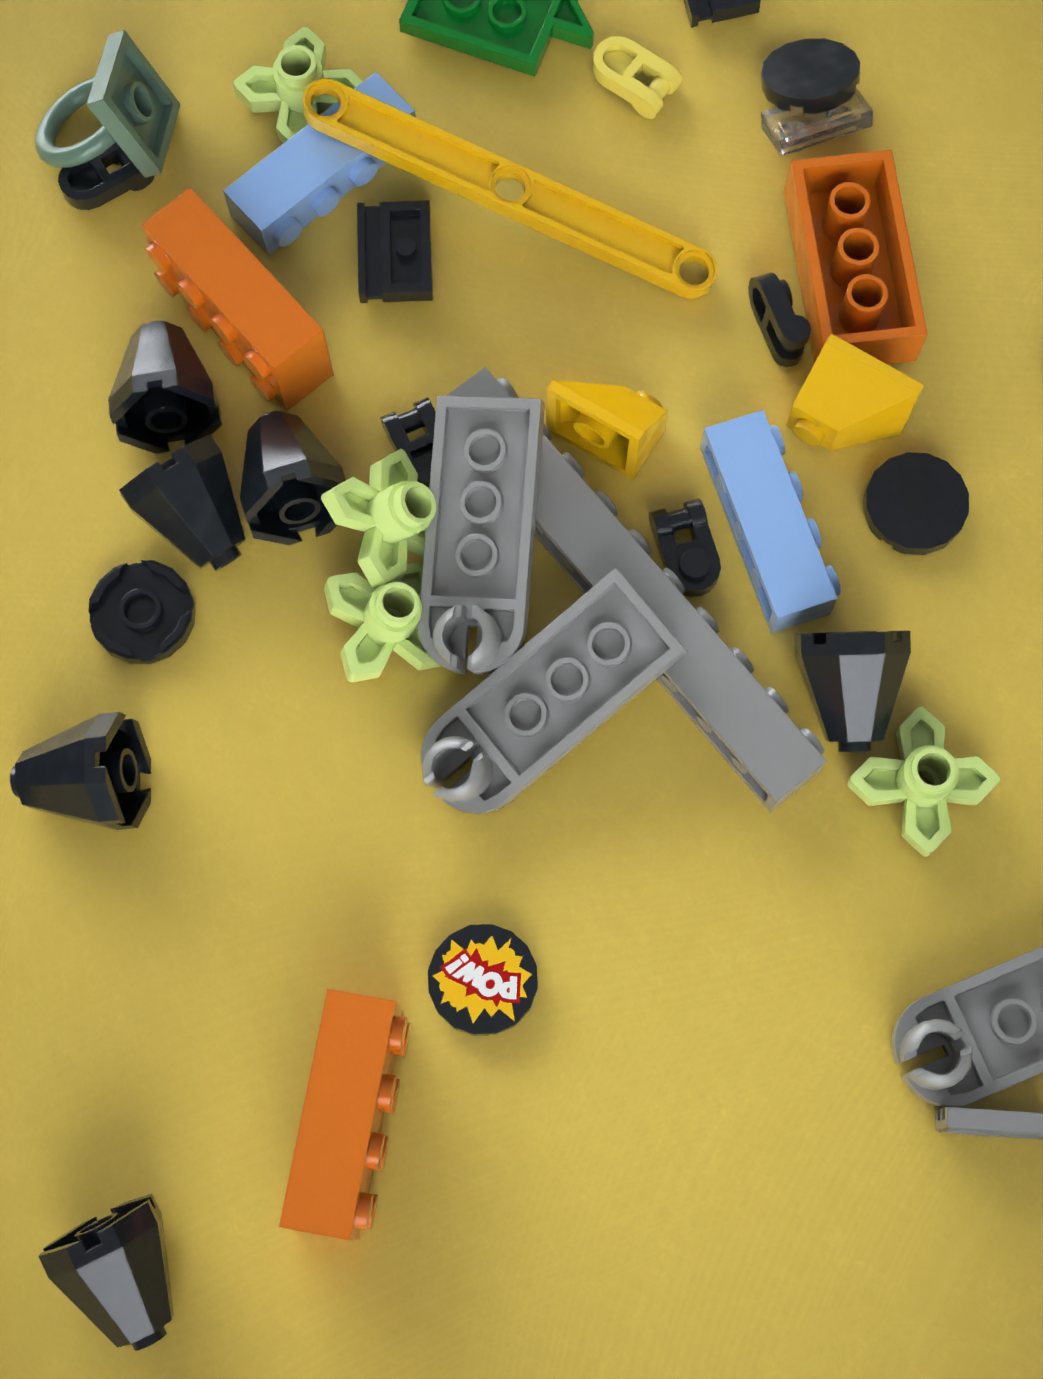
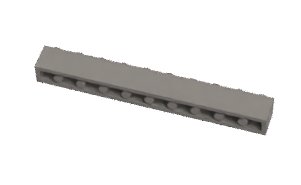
M486 367L446 395L458 397L519 398L514 388L506 379L501 377L497 380ZM543 423L535 537L584 594L614 568H617L688 652L657 678L658 682L771 813L820 773L827 762L822 756L824 753L822 744L809 729L803 727L800 730L787 716L786 713L789 712V709L783 698L773 688L767 687L764 689L751 674L754 669L746 655L735 646L729 649L717 635L719 628L712 616L704 608L698 607L695 609L683 595L685 589L679 578L669 568L665 567L661 570L649 556L651 550L646 540L635 529L626 530L616 518L618 513L609 497L601 490L594 493L583 480L585 475L579 463L568 452L561 454L550 442L552 440L551 433Z

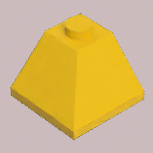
M830 334L792 405L786 426L792 429L795 436L802 442L811 446L820 445L829 451L900 436L924 388V384L837 336Z
M552 380L547 387L546 427L550 433L634 480L665 432L668 411L663 409L662 404L654 396L643 391L635 393L625 386Z

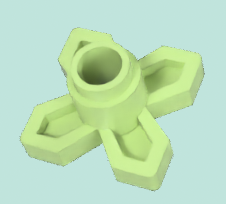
M302 27L284 41V49L277 56L273 68L254 65L234 80L233 85L236 96L253 113L279 111L276 130L278 139L284 144L308 125L303 113V95L310 83L317 79L327 78L354 89L363 81L351 69L324 70L327 56L325 43L308 27ZM320 95L314 99L311 107L314 112L319 114V112H325L338 101L333 96Z
M403 449L391 453L370 466L369 485L355 477H351L321 495V500L335 524L364 532L357 562L373 588L388 583L407 570V550L422 558L424 557L426 528L430 525L436 513L434 495L427 486L417 482L418 473Z
M423 562L407 564L405 572L388 583L380 585L378 588H373L369 581L357 572L328 577L324 585V593L330 614L359 628L344 645L340 653L346 679L349 682L379 678L392 650L417 670L442 667L427 654L419 637L418 622L422 615L420 594Z
M920 706L895 732L900 760L869 757L850 777L847 786L868 806L903 802L901 837L922 856L927 857L952 832L947 803L976 806L999 783L1000 776L978 756L954 759L944 749L945 726L927 709ZM920 776L925 777L929 784L925 783Z

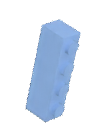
M377 72L354 88L359 92L416 117L415 110ZM336 102L321 115L331 116L335 114L340 108L339 102ZM308 124L229 185L223 192L230 216L269 256L280 246L285 247L293 243L300 235L302 229L318 216L323 217L331 213L338 205L340 199L356 186L362 187L369 183L376 175L378 169L387 162L323 134Z
M764 410L704 428L700 450L770 633L772 634L830 615L838 599L837 595H840L839 580L832 565L825 566L818 549L822 546L820 531L812 517L806 519L800 501L803 500L802 486L797 474L794 471L788 472L782 455L785 454V446L779 428L776 425H769Z

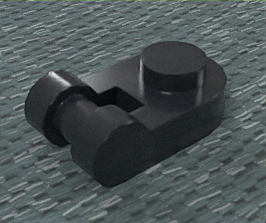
M115 142L104 153L86 163L62 168L59 172L58 183L65 200L72 207L80 210H91L104 205L129 190L139 191L146 188L153 181L154 175L145 178L117 142ZM112 164L121 166V168L110 174L106 169Z
M771 272L751 278L748 286L751 308L773 359L784 367H792L798 364L811 333L810 323L804 317L795 315L792 308V293L784 279L779 280Z
M427 397L413 403L414 409L400 415H397L394 411L380 417L394 450L403 449L418 473L417 482L429 488L436 411ZM423 428L426 435L412 441L409 440L408 433Z
M698 498L684 502L682 509L668 513L665 508L649 512L651 530L664 568H669L679 578L685 589L683 595L699 597L709 593L717 584L721 564L701 499ZM689 528L693 540L677 545L673 532Z

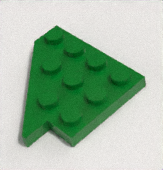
M408 0L399 19L400 32L534 77L538 72L552 37L590 50L594 41V31L577 0Z

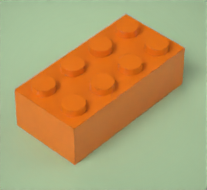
M892 149L792 160L784 188V198L805 317L811 325L809 339L813 362L815 363L830 334L837 336L886 364L916 361L928 333Z
M191 187L141 224L149 243L144 250L158 269L154 272V275L160 285L171 297L176 296L178 293L189 304L186 307V311L202 331L206 332L211 328L221 339L217 342L219 348L234 366L237 367L243 363L253 374L250 377V381L266 401L270 402L275 398L288 411L334 375L323 329Z
M327 989L279 1223L280 1228L344 1240L360 1239L362 1229H372L378 1202V1195L369 1193L373 1170L383 1171L389 1145V1137L381 1134L384 1112L394 1114L400 1087V1079H396V1075H392L395 1055L405 1057L411 1023H407V1017H403L404 1013L396 1001Z

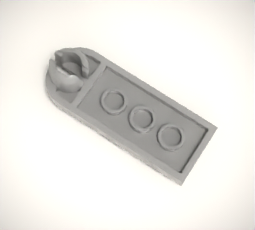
M437 396L429 486L436 501V513L430 525L426 528L420 594L422 615L418 622V631L421 643L427 654L436 663L455 673L466 674V669L476 675L491 674L524 646L527 637L545 404L542 399ZM470 627H478L476 650L468 656Z
M614 568L512 655L508 661L498 667L434 722L424 738L421 750L422 774L425 786L439 787L470 759H473L471 770L450 788L441 786L433 795L441 798L451 807L463 812L483 814L503 808L687 654V650L617 568Z
M1043 946L914 1001L903 1010L896 1020L891 1037V1049L895 1064L907 1061L939 1046H942L946 1054L941 1059L901 1075L904 1083L917 1097L939 1107H959L978 1101L1043 1073Z

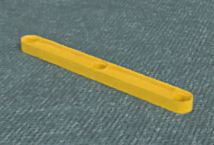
M327 78L317 79L310 83L304 91V118L312 128L683 298L696 299L704 296L716 279L718 272L717 263L712 254L705 249L362 92ZM320 95H330L337 99L340 108L331 116H322L314 112L311 104ZM503 179H514L522 185L524 194L517 200H505L496 191L498 182ZM686 262L698 263L706 272V281L698 285L687 283L681 277L680 266Z

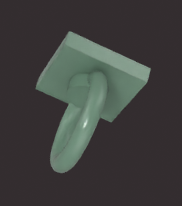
M122 30L108 35L95 77L89 78L69 89L46 112L36 132V151L46 164L58 168H69L98 157L117 142L145 178L162 173L181 104L127 32ZM86 104L102 126L91 136L75 145L57 147L55 140L62 125L76 110Z

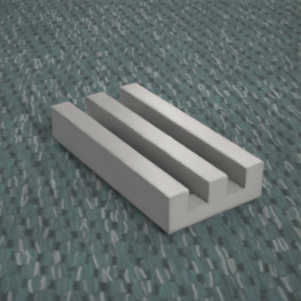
M945 1107L935 1110V1130L946 1134L1043 1140V1113Z

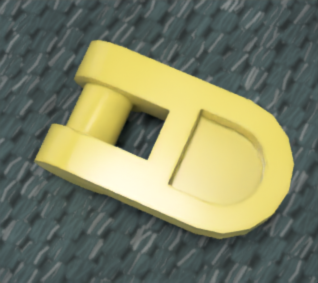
M612 36L606 38L597 45L594 51L593 74L596 80L605 88L631 103L634 109L647 119L655 118L664 105L662 99L666 94H673L683 81V77L676 67L626 37ZM642 74L651 79L652 82L649 86L638 81Z

